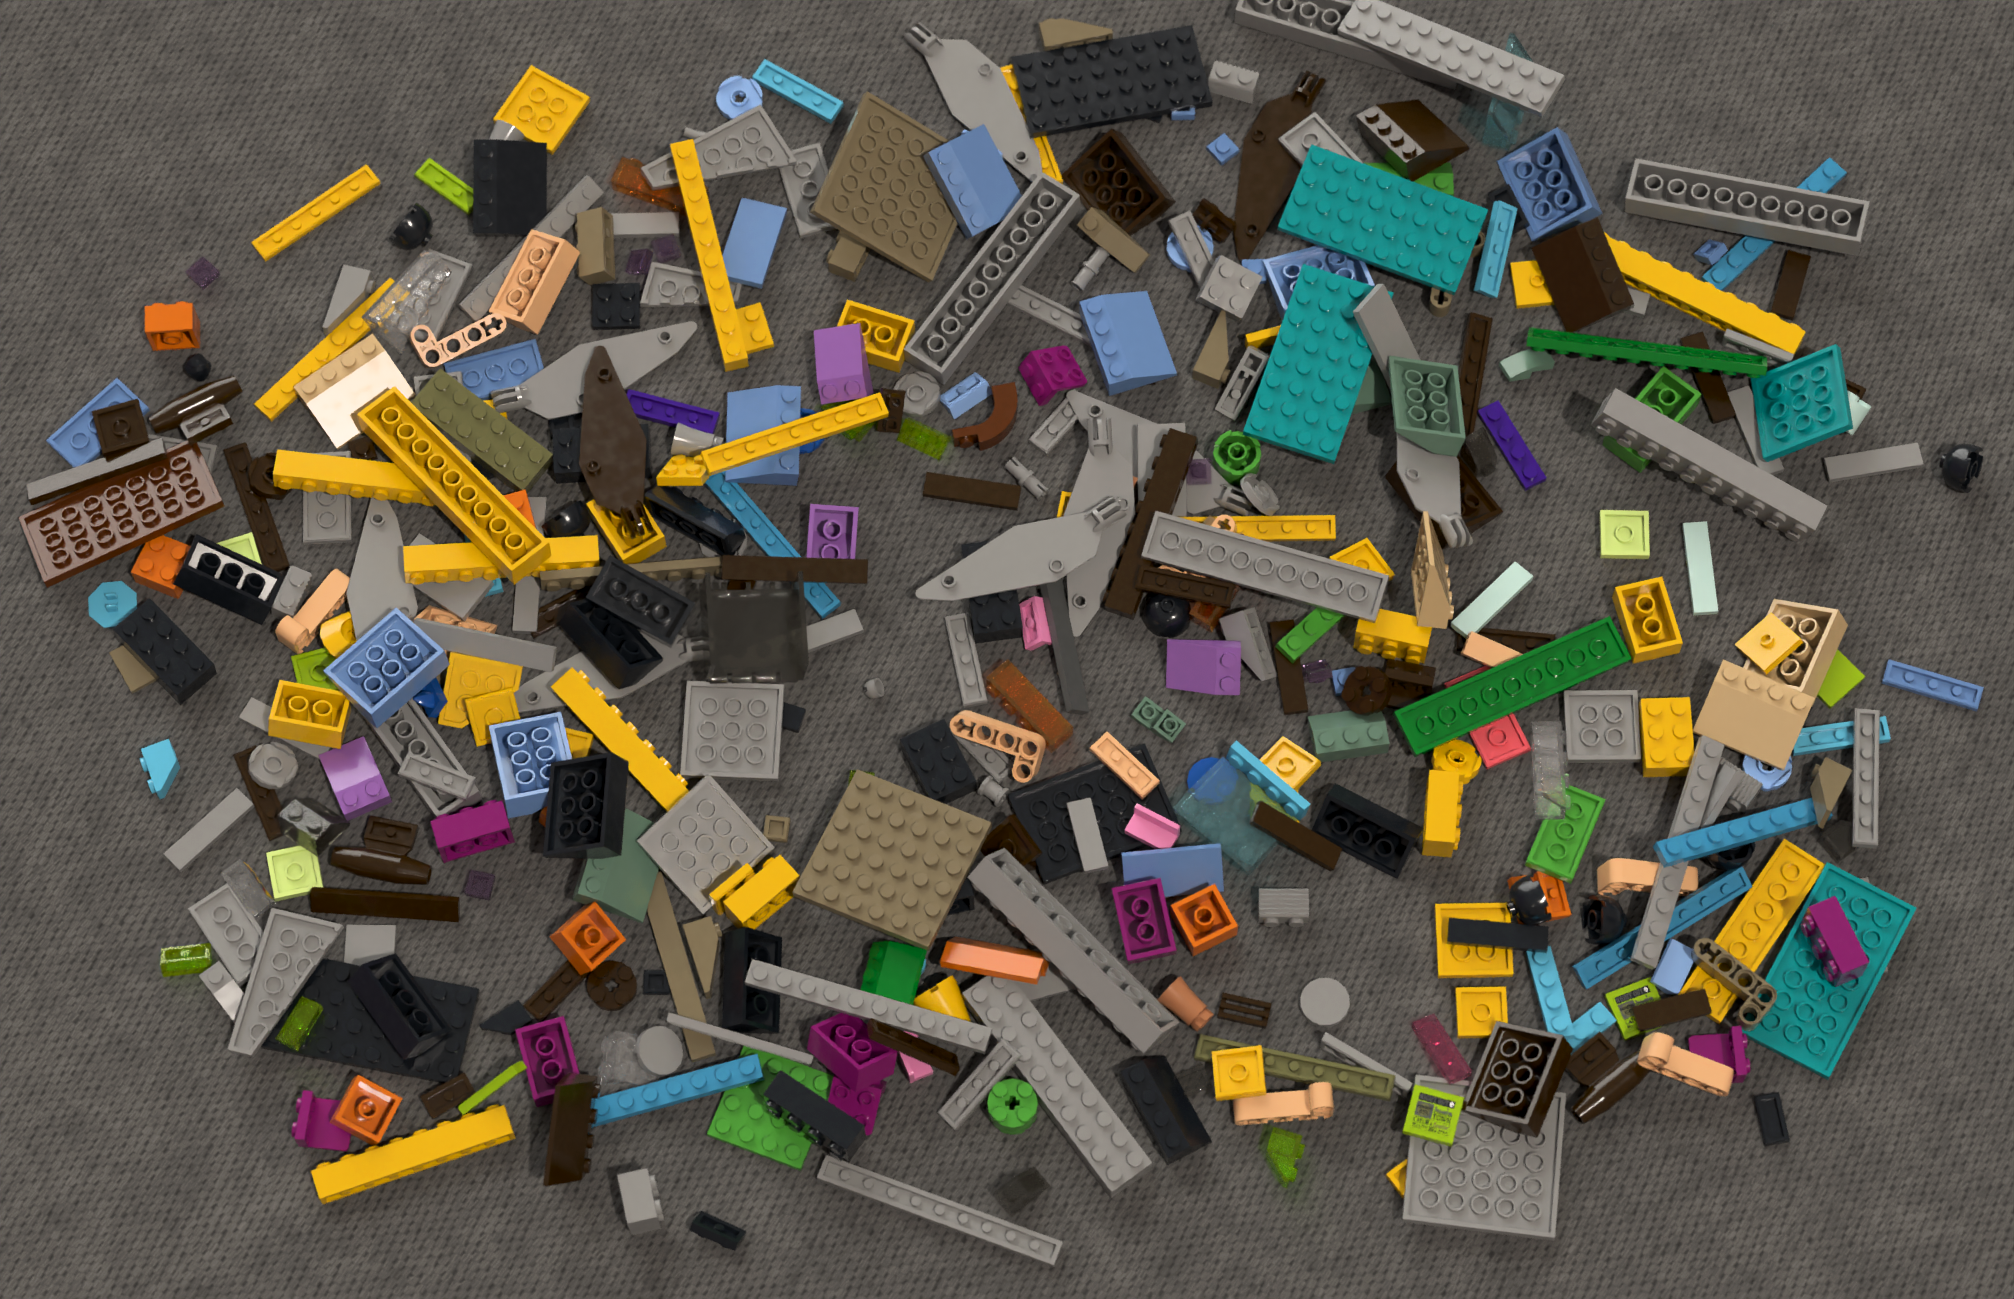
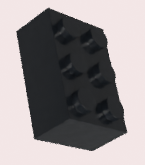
M945 719L900 739L901 750L926 797L948 804L977 790L976 779Z

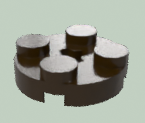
M266 453L265 456L260 458L258 456L252 461L248 471L251 491L267 499H284L293 488L281 489L276 487L273 480L266 476V474H271L274 470L277 453Z
M1358 666L1346 679L1344 689L1341 692L1342 699L1350 710L1357 714L1370 716V714L1379 713L1387 706L1391 698L1389 678L1380 669L1371 666ZM1370 685L1369 690L1372 691L1371 694L1364 696V688Z
M617 961L600 963L590 973L587 981V991L592 1002L600 1009L618 1011L631 1003L635 998L637 980L629 966ZM611 980H615V983L619 985V988H614L613 992H609V988L604 987Z

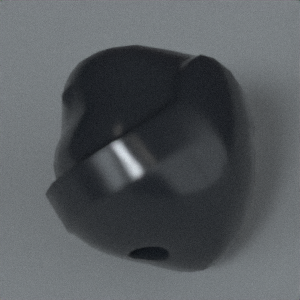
M196 353L187 360L184 369L192 379L202 382L209 376L212 366L211 362L202 354Z

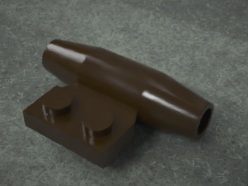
M234 375L209 382L171 400L149 416L148 419L156 434L181 427L189 444L192 445L233 424L224 405L241 394L242 389Z
M370 816L364 834L366 848L335 847L331 856V866L359 877L394 884L428 885L432 874L431 865L407 856L413 850L419 830L418 825Z
M1599 1031L1570 1055L1565 1070L1578 1084L1580 1083L1588 1087L1570 1108L1572 1115L1579 1123L1585 1124L1606 1112L1643 1081L1651 1070L1637 1063L1641 1049L1619 1061L1615 1047Z

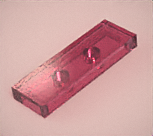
M1435 1014L1412 1022V1029L1449 1085L1471 1076L1472 1070Z

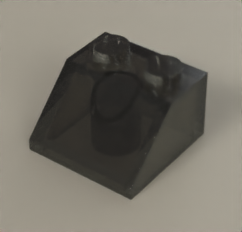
M313 798L294 799L278 815L280 832L317 857L350 826L349 821Z

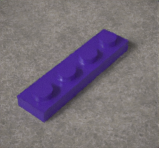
M628 389L626 395L637 418L675 428L679 422L703 432L715 433L720 418L719 412Z
M1499 400L1478 410L1479 418L1523 489L1526 491L1546 481L1545 474Z

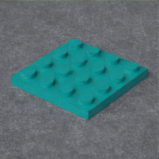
M1837 344L1770 370L1766 373V376L1761 375L1760 378H1751L1762 456L1766 462L1853 429L1841 349Z

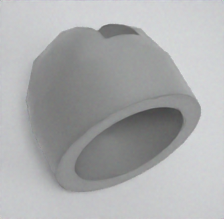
M879 678L871 679L865 683L864 689H867V692H865L867 697L876 699L884 696V686Z

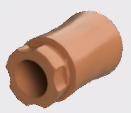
M1181 976L1158 999L1164 1007L1177 1015L1188 1026L1191 1025L1197 1032L1214 1015L1207 1009L1208 1006L1189 988Z

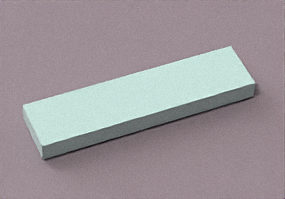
M1707 521L1683 523L1682 530L1693 616L1718 614Z
M1514 562L1451 622V627L1465 639H1467L1471 631L1478 633L1533 580V575L1517 562Z

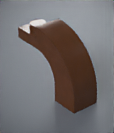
M1015 382L991 386L994 404L991 416L981 424L953 429L952 439L954 447L969 448L974 443H978L979 451L997 445L1010 433L1018 412Z

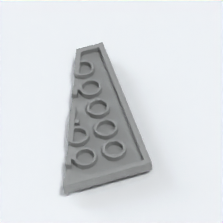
M761 104L693 140L703 181L797 164V160ZM671 152L641 167L640 172L652 190L679 186Z
M271 908L227 1049L229 1052L249 1057L255 1056L343 930L344 926L342 924Z

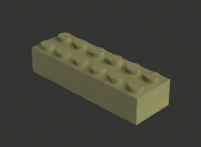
M441 368L411 402L451 443L494 474L495 477L515 492L526 489L528 493L553 463V454Z

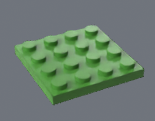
M743 1046L738 1059L758 1054L764 1080L726 1090L707 1132V1136L801 1171L812 1145L808 1140L809 1136L802 1131L799 1134L787 1126L788 1122L781 1117L777 1120L769 1115L763 1094L780 1070H782L828 1101L834 1076L778 1055Z

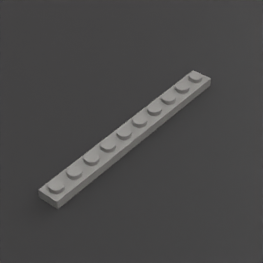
M1704 735L1699 737L1668 838L1699 830L1724 744ZM1689 861L1665 868L1660 862L1630 958L1631 961L1651 970L1657 967Z
M752 959L745 979V985L868 1021L874 1018L899 1030L983 1054L986 1053L992 1034V1028L754 959Z
M829 1155L825 1156L817 1176L818 1181L1051 1267L1055 1266L1063 1242L848 1162L839 1161Z

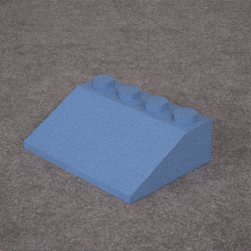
M984 124L923 156L966 239L1003 221L1022 197Z
M1558 127L1497 161L1506 184L1511 186L1530 223V226L1526 227L1531 241L1566 231L1602 214L1568 135Z
M1319 245L1263 260L1282 321L1303 264L1375 287L1365 262Z
M1147 291L1105 294L1079 302V313L1109 396L1177 376Z
M775 385L728 392L726 443L800 419L801 386ZM800 446L725 471V482L797 486Z
M395 608L324 669L323 672L370 723L378 728L450 664L445 651L399 609Z
M557 712L490 725L491 744L508 819L533 814L546 807L551 763L572 759L562 713Z

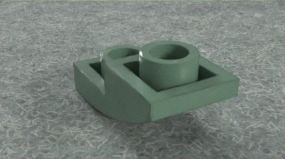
M1546 348L1545 351L1528 349L1500 361L1499 367L1510 382L1529 379L1532 372L1552 369L1555 361Z
M1146 696L1129 716L1169 743L1175 740L1186 725L1185 722L1168 709L1164 711Z

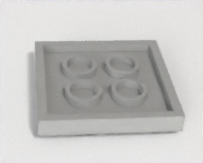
M1564 690L1566 763H1638L1641 761L1637 690Z

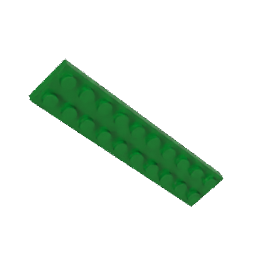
M1529 327L1526 346H1530L1531 350L1545 351L1546 348L1554 349L1555 353L1569 354L1570 351L1578 352V355L1582 357H1593L1594 354L1602 355V358L1606 360H1617L1618 357L1626 358V361L1630 363H1641L1642 360L1650 361V364L1654 366H1664L1666 363L1674 364V367L1678 369H1688L1689 366L1698 367V370L1702 372H1712L1715 369L1722 370V373L1726 375H1736L1737 372L1746 373V376L1750 378H1760L1761 375L1766 376L1767 373L1766 356Z
M1609 616L1395 711L1393 716L1415 758L1630 662L1632 658Z

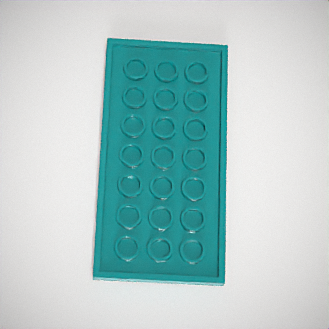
M1311 144L1277 230L1455 296L1488 209Z
M1306 264L1302 265L1244 427L1243 435L1328 463H1335L1373 355L1353 311L1372 291L1374 286ZM1388 291V293H1389V295H1390V297H1391V300H1392L1394 293Z
M1827 862L1765 979L1776 990L1777 999L1760 1024L1752 1031L1742 1030V1034H1746L1748 1039L1828 1080L1917 908ZM1833 896H1836L1869 960V964L1861 977L1834 987L1832 981L1829 982L1823 972L1825 967L1821 959L1818 960L1812 951L1813 943L1809 937H1805L1801 929V921L1808 907ZM1766 994L1758 995L1761 1002H1770V998ZM1747 1013L1745 1020L1752 1022L1755 1020L1753 1014Z

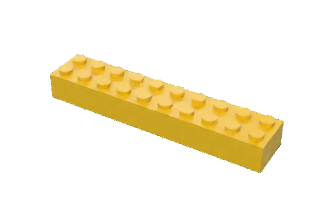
M395 386L357 414L360 428L514 585L551 557L549 541Z

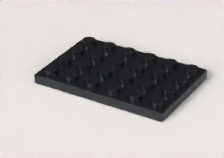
M1145 743L1128 749L1142 765L1160 780ZM1099 760L1008 794V799L1016 817L1042 852L1035 862L1044 885L1083 870L1067 809V803L1091 797L1107 861L1122 856L1123 852H1132L1148 846L1124 833L1134 814L1136 804L1180 825L1161 780L1144 799H1141Z

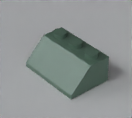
M1352 710L1307 716L1314 757L1321 762L1388 753L1390 743L1382 711L1370 714V716H1363Z

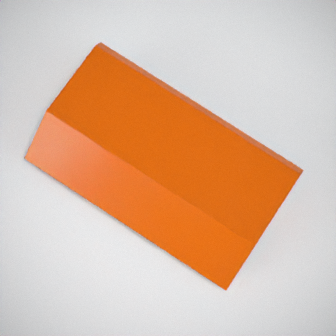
M956 936L946 942L940 960V965L944 968L1036 985L1040 976L1045 977L1050 963L1043 957L1042 952Z

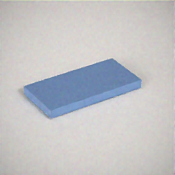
M741 198L722 255L729 281L762 289L786 217L787 208Z
M536 339L444 363L446 373L461 371L463 386L481 400L492 398L490 392L493 390L520 385L544 369Z
M116 378L51 435L46 442L74 468L92 462L102 454L92 411L138 399L140 402L143 416L150 410Z
M1220 843L1122 853L1124 885L1161 878L1165 897L1195 894L1213 884L1216 885L1219 892L1224 891Z

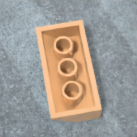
M531 229L489 312L491 314L499 313L504 316L506 322L538 335L580 251L565 239Z

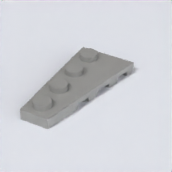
M651 262L640 306H709L701 272ZM729 281L734 304L738 305L744 284Z

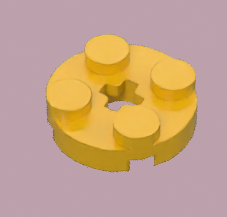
M1455 739L1434 748L1431 763L1433 765L1432 770L1459 772V781H1463V784H1468L1470 779L1478 774L1482 760L1481 756L1479 755L1478 757L1475 753L1476 749L1471 744Z

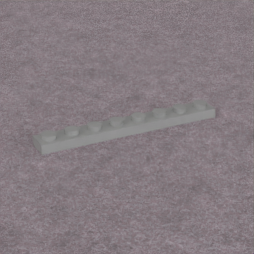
M589 175L585 176L533 230L560 238L577 221V213L586 211L604 192ZM529 233L458 305L474 323L479 321L491 308Z

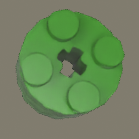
M1232 430L1220 435L1214 446L1212 462L1214 469L1232 485H1240V480L1248 473H1258L1261 461V450L1258 440L1243 435V432H1232Z
M1007 1079L997 1082L989 1093L987 1101L989 1120L1002 1133L1015 1135L1025 1132L1036 1121L1038 1113L1037 1097L1032 1086L1018 1079ZM1011 1103L1016 1104L1015 1110H1009Z

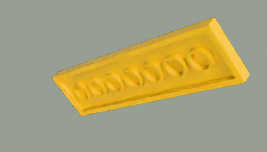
M1784 838L1714 942L1755 973L1818 880L1825 864ZM1714 956L1713 960H1711L1712 964L1714 963L1716 956ZM1718 964V968L1721 971H1730V968L1727 964ZM1697 966L1678 995L1705 989L1712 1014L1706 1016L1720 1025L1738 996ZM1746 979L1738 980L1742 987H1745L1749 982Z

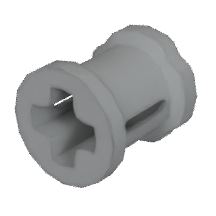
M988 776L982 782L977 794L986 796L994 802V806L999 807L1007 798L1010 789L1007 787L1003 788L993 781L992 776Z

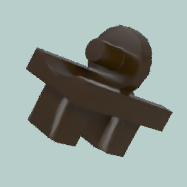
M1206 198L1201 199L1198 208L1192 214L1195 222L1200 225V230L1202 232L1208 231L1221 244L1227 240L1236 225V222L1231 217L1228 218L1219 210V207L1214 203H1210Z
M881 388L880 393L889 415L876 421L875 430L900 433L906 391Z

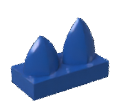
M436 677L413 697L417 704L424 707L428 717L437 718L447 703V699Z

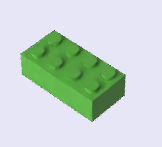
M1663 366L1635 399L1682 425L1698 406L1702 394ZM1609 435L1604 437L1602 445L1639 473L1652 460L1641 457L1638 451L1630 447L1626 448L1619 445L1617 440Z

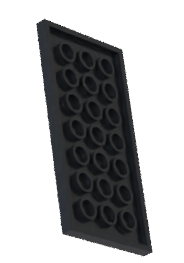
M1192 25L1011 57L1030 139L1171 114L1172 111H1190V108L1212 107L1213 104Z
M322 958L261 1046L262 1049L446 1083L460 1074L480 990L479 988L413 976L452 1029V1032L422 1054L403 1060L348 984V980L360 966Z

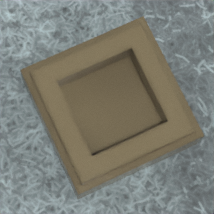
M766 815L763 835L768 841L787 843L791 819L788 817Z

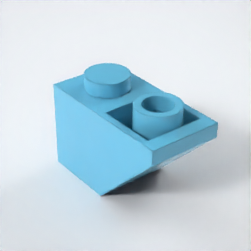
M169 739L141 749L143 757L140 758L144 772L149 771L151 779L147 780L152 794L157 793L160 799L165 798L180 769L174 748Z

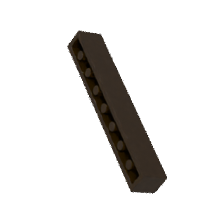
M1172 428L1169 429L1168 434H1163L1160 442L1162 451L1159 457L1155 456L1151 468L1154 470L1152 478H1147L1143 492H1146L1144 500H1139L1135 511V514H1138L1135 523L1131 522L1127 532V536L1130 538L1127 545L1123 544L1119 554V558L1122 560L1119 568L1115 567L1112 572L1111 581H1113L1111 590L1107 589L1103 597L1106 611L1134 620L1144 591L1135 589L1140 564L1153 567L1155 563L1141 557L1155 511L1169 515L1173 514L1198 446L1196 436Z

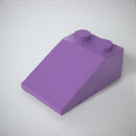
M861 323L814 330L816 375L821 404L860 399L873 394Z
M810 504L806 558L855 559L859 507Z
M1167 639L1166 688L1213 695H1240V641Z
M364 736L342 745L341 749L334 748L318 755L346 821L392 802Z

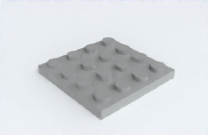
M687 681L680 775L683 778H704L709 774L713 779L779 781L784 684Z
M709 774L636 840L637 844L700 914H704L712 907L709 896L711 892L746 863L753 868L775 848Z

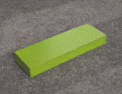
M428 158L414 174L415 178L468 216L473 211V189L432 159Z
M519 1061L513 1064L459 1105L458 1109L463 1115L470 1112L526 1070L527 1067L524 1062Z

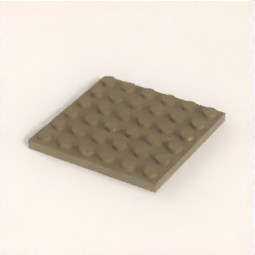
M867 91L861 98L810 213L928 283L931 282L958 222L923 156L949 142V140Z
M857 769L793 890V897L929 951L992 828V822Z

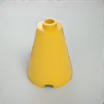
M953 975L914 999V1006L971 1022L957 980Z

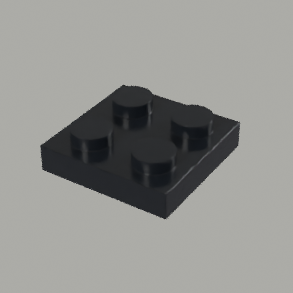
M640 283L593 284V330L640 329Z

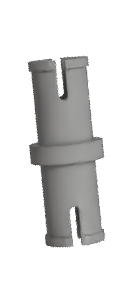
M1097 246L1088 261L1082 263V269L1074 280L1071 281V285L1080 292H1083L1092 277L1098 275V269L1106 258L1109 257V252L1101 246Z
M1013 457L1004 466L1019 481L1018 484L1021 487L1025 486L1037 500H1040L1042 498L1041 495L1044 496L1049 491L1034 476L1035 473L1032 470L1026 469L1016 457Z

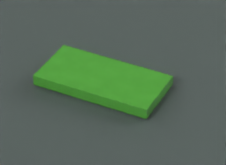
M1559 781L1525 866L1571 884L1606 799Z

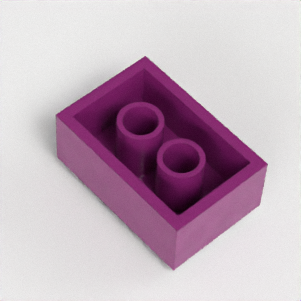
M491 800L484 803L481 807H467L460 810L457 814H443L430 821L443 863L515 843L502 800Z
M1161 878L1112 888L1128 965L1176 955L1177 950Z
M1836 896L1808 907L1801 921V929L1805 937L1811 939L1813 943L1812 951L1818 960L1821 959L1825 967L1823 972L1829 982L1832 981L1834 987L1861 977L1869 964V960Z
M839 1013L810 1028L807 1050L854 1092H858L894 1074L897 1051L869 1039L867 1024L860 1018Z
M564 1016L515 1029L522 1058L527 1067L526 1073L536 1107L553 1103L555 1085L568 1072L580 1074Z

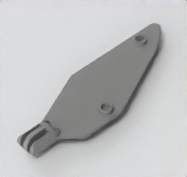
M918 22L916 27H913L910 33H906L903 38L924 55L951 114L970 131L984 124L995 146L1003 153V158L1033 183L1042 171L1039 150L1034 139H1030L1027 124L1001 69L967 40L939 39L921 22Z
M689 321L580 344L522 384L491 391L495 410L498 413H505L525 408L548 420L582 413L585 373L594 349L597 346H604L625 390L677 354L696 332L697 324ZM668 336L669 339L662 340L661 337Z
M1075 390L1068 391L1066 397L1075 414L1079 415L1077 418L1087 432V419H1092L1093 438L1097 440L1096 419L1102 418L1103 439H1107L1106 418H1111L1113 447L1132 465L1133 476L1138 478L1137 425L1157 423ZM1094 409L1100 410L1097 415L1092 414ZM1196 450L1187 473V512L1195 515L1214 508L1223 507L1240 515L1248 516L1249 512L1246 509L1250 510L1253 504L1246 497L1243 490L1230 485Z
M1102 418L1096 419L1097 440L1093 438L1092 419H1087L1089 448L1064 516L1089 512L1111 496L1116 499L1115 502L1120 504L1121 509L1127 515L1103 530L1095 557L1066 575L1069 618L1074 637L1081 635L1099 610L1121 548L1125 542L1129 526L1135 515L1132 465L1113 447L1111 418H1106L1107 439H1103ZM1082 598L1085 604L1079 606L1076 604V600Z
M1396 432L1397 473L1415 509L1421 513L1428 511L1430 518L1439 524L1450 548L1472 545L1473 539L1461 517L1460 470L1457 457L1434 454Z
M1111 496L1089 512L1014 526L916 590V597L920 600L957 601L1057 582L1095 557L1103 530L1127 514L1121 509L1120 504L1115 502L1116 499ZM948 580L953 581L951 585H947L945 582Z
M375 498L370 500L346 592L356 641L395 608L399 609L412 622L418 610L413 584L405 583L404 545L397 516L388 500L380 501Z
M638 630L664 659L637 684L620 690L588 655L581 651L556 665L552 672L546 671L524 683L519 690L514 692L518 711L522 713L566 706L553 692L551 686L572 667L577 673L582 670L591 680L588 684L593 690L598 687L607 697L604 701L623 698L686 662L717 658L715 634L688 638L678 635L673 646L670 648ZM532 697H537L535 701H530Z

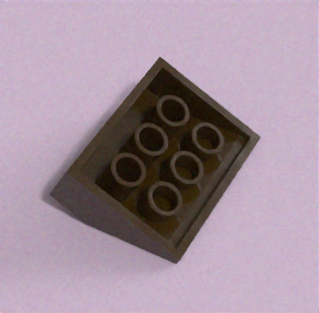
M1419 99L1375 104L1356 115L1362 138L1405 179L1413 182L1469 150V146Z
M1114 129L1109 130L1061 175L1068 186L1080 195V201L1087 210L1091 207L1102 210L1129 236L1158 219L1176 203L1123 133Z
M1598 217L1574 226L1531 248L1566 332H1577L1634 308L1633 299Z
M1457 455L1460 470L1461 517L1469 533L1472 534L1502 514L1503 511ZM1396 460L1385 475V478L1421 522L1423 513L1415 509L1397 473ZM1431 519L1441 549L1449 547L1439 524Z
M1496 1021L1461 1111L1512 1132L1538 1138L1573 1048L1563 1035Z
M568 1072L555 1085L543 1186L580 1181L585 1177L586 1173H590L592 1159L588 1158L589 1149H593L595 1134L591 1133L592 1124H596L598 1109H594L595 1099H599L601 1084H597L598 1076Z

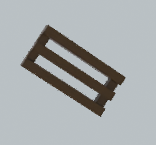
M1223 993L1217 1018L1266 1029L1272 1003ZM1226 1001L1265 1009V1012L1226 1003ZM1224 1009L1263 1017V1021L1225 1013Z

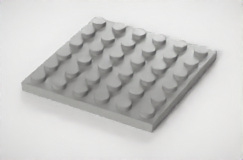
M1415 1075L1414 1086L1416 1084L1464 1097V1100L1472 1081ZM1555 1093L1538 1138L1512 1132L1462 1111L1460 1112L1451 1147L1409 1135L1402 1222L1554 1241L1566 1093Z

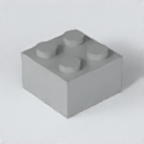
M1220 255L1215 259L1195 300L1219 313L1221 310L1226 312V317L1238 322L1243 318L1262 276Z
M647 1168L617 1175L626 1221L631 1235L661 1229L660 1221L664 1220L660 1200H655V1197L659 1196L655 1176H650Z

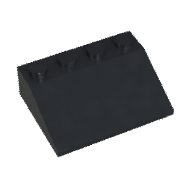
M474 139L473 234L476 237H526L531 229L547 215V143Z
M609 752L551 763L543 857L604 859L621 856L629 761Z

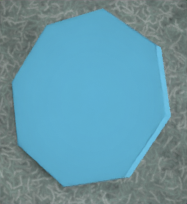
M122 581L101 583L88 597L89 616L103 628L116 627L137 609V593Z

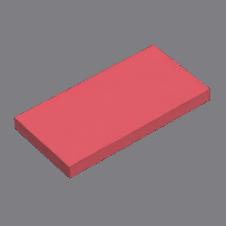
M1484 666L1444 683V687L1449 688L1491 668ZM1514 714L1469 733L1486 770L1531 751V747Z

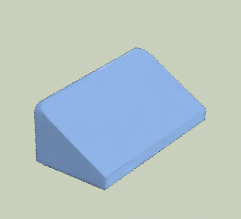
M975 372L943 393L940 402L950 415L956 419L992 394L988 382Z
M1670 939L1650 982L1665 994L1678 995L1693 964L1691 957L1693 949L1674 939Z

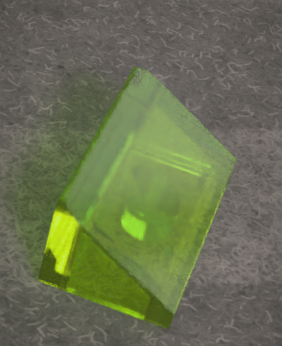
M909 417L905 419L897 441L940 460L952 437Z
M211 943L161 948L160 967L163 977L203 973L212 966Z
M301 997L276 1037V1040L298 1052L323 1011L322 1005Z

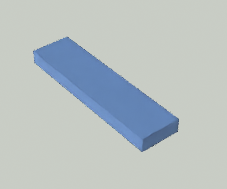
M1890 659L1887 662L1882 684L1973 711L1978 710L1984 688Z

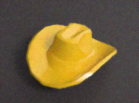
M350 611L331 618L321 625L320 637L322 643L330 655L336 659L357 642Z

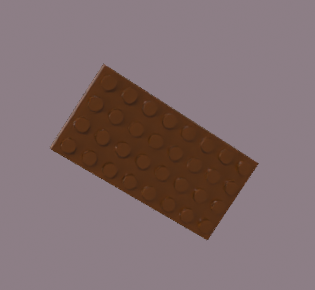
M188 440L167 449V459L81 488L18 517L46 587L53 586L225 507L198 443L190 445Z

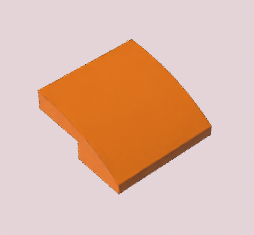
M1540 871L1535 872L1532 882L1538 880L1549 905L1544 908L1546 914L1551 912V920L1549 921L1570 917L1571 911L1563 881ZM1525 876L1510 877L1507 880L1509 889L1517 880Z

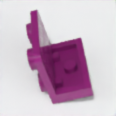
M1065 345L1031 351L1018 366L1021 375L1039 406L1048 404L1058 391L1084 387L1087 383V379L1073 354Z
M1731 1026L1728 1034L1694 1035L1689 1037V1052L1732 1068L1735 1071L1732 1083L1744 1082L1747 1073H1750V1060L1745 1058L1744 1049H1747V1035L1742 1034L1741 1026Z
M834 1075L828 1102L862 1123L865 1128V1134L867 1136L871 1135L880 1099L885 1092L887 1081L880 1080L858 1092H854L839 1077Z
M303 1090L302 1098L298 1097L296 1103V1112L299 1113L298 1121L294 1122L292 1126V1137H295L294 1139L299 1147L348 1151L351 1134L330 1123L341 1102L340 1100L316 1098L313 1091Z

